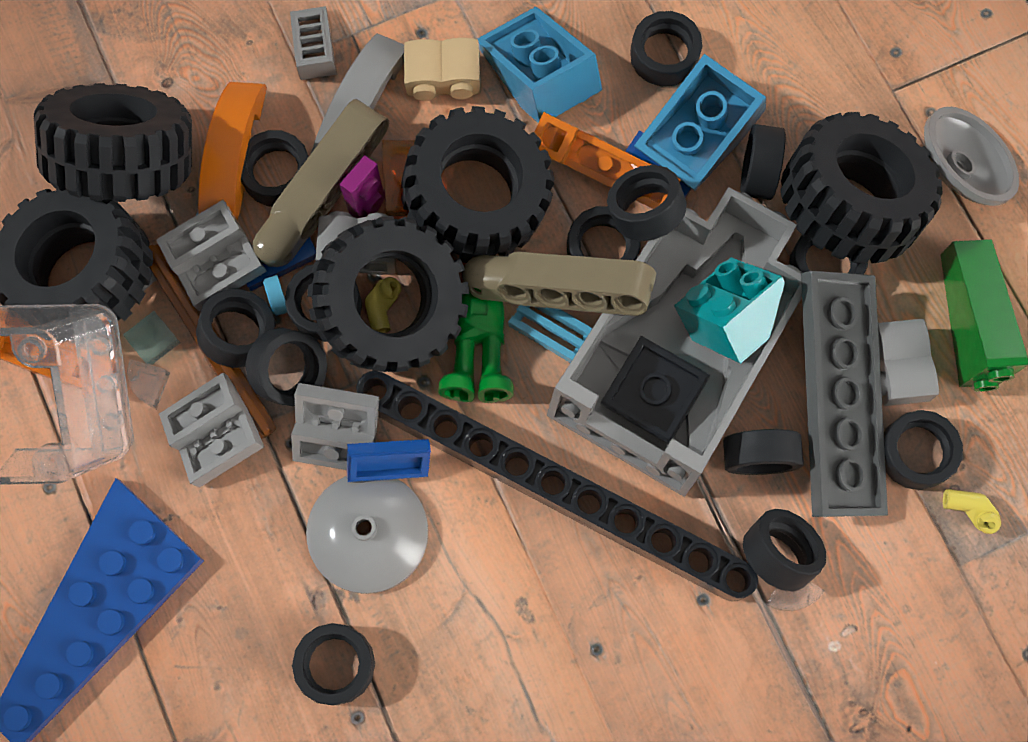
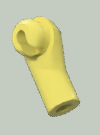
M394 277L380 280L365 299L370 328L381 333H387L391 330L387 311L401 292V284Z
M952 489L944 491V509L964 511L975 527L985 534H993L1000 529L1001 519L999 512L984 494Z

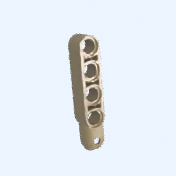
M353 99L344 108L278 197L270 211L269 218L257 232L253 240V251L264 265L281 267L292 261L306 240L317 229L319 217L326 216L342 195L339 184L364 155L368 158L385 136L389 127V120L358 99Z
M513 252L509 256L478 255L471 258L464 265L465 270L462 271V278L464 282H468L469 292L480 300L502 301L521 306L639 316L647 311L657 273L650 265L636 260Z

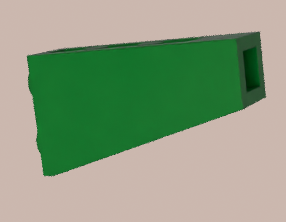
M992 239L953 241L940 256L959 387L974 386V391L976 392L997 390L1000 388L999 384L1014 379L1016 373L1028 366L1026 349Z

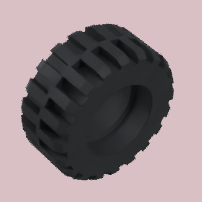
M94 83L92 86L77 85L73 86L72 89L67 90L63 88L55 91L54 95H47L34 111L37 168L44 179L51 183L54 188L60 191L67 190L72 196L79 198L86 196L90 197V200L96 201L109 199L114 200V202H126L127 199L147 200L150 196L160 197L166 195L169 190H176L186 181L191 173V115L178 99L167 97L164 92L158 90L151 91L147 87L142 86L130 87L127 84L117 83L116 85H105V83Z
M472 106L471 112L467 113L464 112L462 107L450 110L448 119L444 115H439L430 121L429 129L422 128L415 138L414 145L410 147L401 182V188L403 189L401 196L403 209L409 210L407 218L416 220L417 226L423 227L428 225L437 231L435 237L439 241L447 239L454 248L452 253L458 254V259L465 263L478 255L498 254L499 256H509V254L515 251L516 247L522 248L530 240L533 233L536 232L550 206L553 196L551 189L554 185V172L547 170L551 164V159L548 151L539 150L542 142L535 132L529 135L524 130L526 124L518 118L513 122L505 118L506 112L495 109L494 114L485 112V107ZM478 161L485 163L497 170L505 179L510 190L511 200L505 207L494 211L481 212L468 209L457 203L448 194L442 183L441 174L444 169L457 162Z
M847 112L843 116L841 113L819 120L812 125L782 173V187L780 190L783 204H787L785 210L789 219L797 222V230L803 237L808 235L813 240L812 244L820 250L825 248L831 251V256L841 260L848 257L851 258L853 263H867L869 259L871 263H879L902 255L934 218L942 203V179H938L940 172L936 162L930 161V152L925 146L920 147L916 143L917 138L909 131L904 133L898 129V124L890 120L886 123L879 120L880 116L873 114L860 116V112ZM847 179L859 183L867 190H869L874 196H871L859 190Z
M44 189L36 193V198L32 200L24 199L17 205L19 209L13 215L8 213L2 220L4 226L0 231V304L31 330L49 340L57 339L59 342L71 343L77 337L81 341L96 338L95 333L99 331L106 334L115 329L114 324L120 319L125 321L133 314L130 309L135 303L140 305L146 294L143 291L144 285L149 286L153 272L148 267L153 265V252L149 249L150 242L145 232L118 202H114V200L103 199L102 201L90 200V197L86 196L79 198L70 195L67 190L60 191L58 189L56 191ZM95 242L93 254L89 262L78 275L65 283L48 287L51 271L64 253L79 244Z
M393 216L366 220L338 234V237L329 242L321 251L323 255L319 261L314 263L311 274L314 275L313 282L308 285L307 297H312L313 305L309 312L311 320L317 321L320 328L317 333L322 341L328 342L333 347L331 351L339 358H345L350 361L351 365L372 371H408L410 368H420L429 364L430 358L433 356H441L449 349L446 344L448 340L456 339L462 329L457 323L459 318L466 317L468 305L462 304V295L469 294L468 282L461 283L459 272L465 270L461 259H452L449 253L454 248L447 239L439 241L435 237L437 235L435 229L428 225L423 227L417 226V222L414 219L406 217L394 219ZM387 257L401 261L413 272L419 284L421 294L419 311L409 327L396 333H381L371 329L361 319L355 306L354 284L356 277L367 263L377 258Z

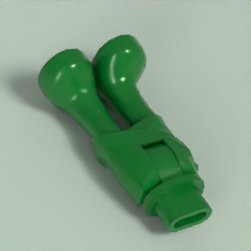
M470 292L469 294L462 295V304L468 305L466 317L459 318L457 323L462 329L454 340L456 354L453 372L444 375L440 379L438 394L446 399L458 402H472L474 400V347L482 344V366L478 399L484 403H496L511 399L514 396L513 382L509 377L502 375L501 345L505 344L504 303L502 301L480 300Z

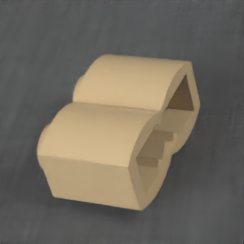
M452 38L443 41L418 39L404 42V84L407 95L413 96L417 100L428 101L442 94L451 95L456 99H467L472 97L473 94L481 93L478 39Z

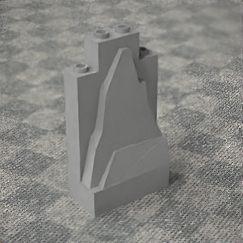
M730 187L726 190L708 221L700 218L695 211L686 208L685 216L680 224L667 235L655 240H649L636 261L650 265L657 273L647 311L639 316L601 314L555 386L547 416L685 497L703 472L802 298L801 271L794 266L784 265L777 261L797 224L788 220L784 214L772 211L755 202L748 194L737 192ZM731 257L780 275L785 282L770 339L741 364L692 341L674 307L677 302L686 296V293L692 287L699 285L715 271L719 264ZM641 335L710 374L704 389L674 439H671L669 444L617 415L600 403Z

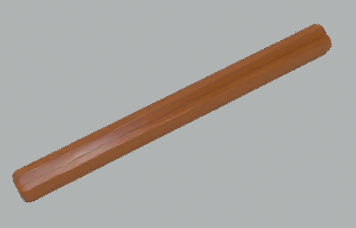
M159 244L149 245V249L153 252V265L149 268L198 345L196 328L201 311L193 306L178 275L171 270ZM212 324L213 331L219 338H221ZM200 348L216 376L221 373L228 375L246 405L261 439L271 435L276 430V424L249 384L242 370L215 363Z

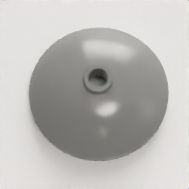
M942 107L929 116L924 126V145L931 154L930 161L936 162L940 179L949 188L972 202L989 206L1002 205L1017 193L1019 173L1015 160L1006 144L988 124L974 114L957 107Z
M347 476L325 489L315 502L307 523L308 550L317 569L336 586L361 594L386 591L406 580L421 562L428 542L426 513L416 494L398 479L348 482ZM368 521L372 525L371 532L364 536L359 535L357 532L358 525L361 522Z

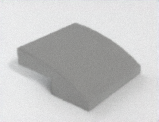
M224 200L156 239L171 270L178 275L193 306L201 311L203 304L212 295L223 290L238 289L267 272Z
M221 373L159 413L169 446L179 450L190 484L199 488L264 448L260 434L246 405L225 373Z
M298 383L294 394L296 423L291 434L293 461L346 470L347 444L376 442L379 396Z

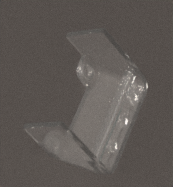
M100 304L0 306V336H10L12 351L17 360L31 368H50L62 442L47 443L40 448H16L0 467V485L59 484L122 459L133 445L134 433L119 325L115 314L109 308Z

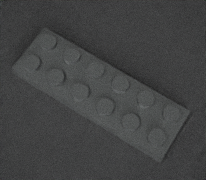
M824 271L801 273L812 517L888 515L875 275Z

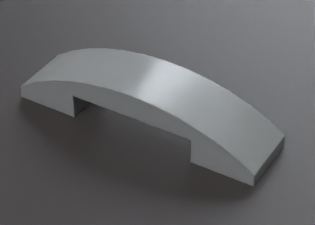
M377 33L365 45L334 95L318 131L311 153L344 108L353 99L360 100L372 109L375 108L390 79L395 80L404 63V44Z

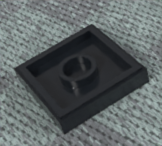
M641 335L600 403L617 415L669 444L671 439H674L704 389L710 374Z

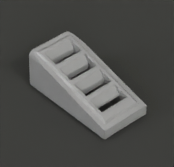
M326 6L290 12L296 67L300 80L337 75ZM320 19V22L300 25L302 21ZM322 30V33L301 35L302 32ZM323 41V44L303 47L305 43ZM325 53V55L305 58L306 54Z

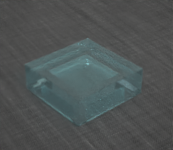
M155 311L151 312L123 334L125 339L149 367L181 343Z

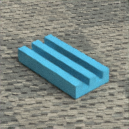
M519 305L515 315L508 321V326L571 363L592 328L561 309L535 307L582 335L583 337L580 339L531 310L530 306ZM525 316L576 348L574 351L567 349L522 322V318Z

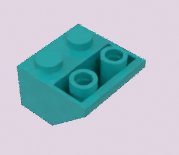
M731 257L719 264L715 271L699 285L692 287L686 293V296L677 302L674 307L692 341L741 364L770 339L785 282L780 275Z

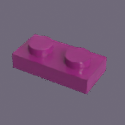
M364 155L339 184L348 212L354 218H363L368 214L376 213L383 204L385 195L377 164Z

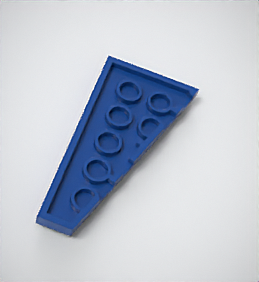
M115 478L0 697V732L10 742H31L204 562L188 544L118 478Z

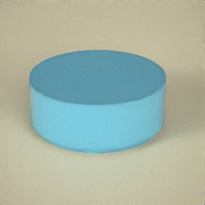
M278 275L265 278L263 284L273 314L278 316L287 313L285 296Z

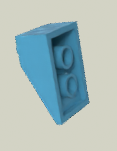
M538 7L528 10L477 38L482 54L520 107L537 123H539L543 112L557 117L602 91L596 54Z
M704 54L634 147L658 165L670 169L684 184L696 191L744 139L752 126L766 110V96Z

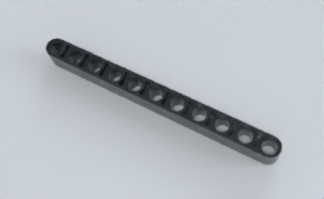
M369 371L358 380L356 386L357 393L367 394L370 388L377 385L384 386L387 389L385 396L379 400L378 417L421 440L429 439L430 445L725 600L731 602L739 601L748 597L756 590L758 576L750 564L383 372ZM415 403L422 407L421 413L414 419H406L401 416L402 409L408 404ZM446 421L453 422L457 426L453 436L442 438L435 433L440 423ZM477 440H487L492 444V451L483 457L475 456L470 451L471 445ZM513 458H521L526 461L528 470L522 475H512L505 468L507 462ZM547 477H558L563 482L564 489L558 494L551 495L543 490L541 483ZM584 495L594 496L599 502L600 509L593 514L584 513L578 506V499ZM625 513L633 517L636 524L635 531L631 533L620 532L614 523L617 515ZM661 532L668 535L672 542L671 550L662 553L654 549L651 542L653 534ZM698 551L706 556L708 559L706 572H697L691 568L689 564L691 552ZM729 571H737L744 577L745 587L742 592H735L727 585L726 577Z

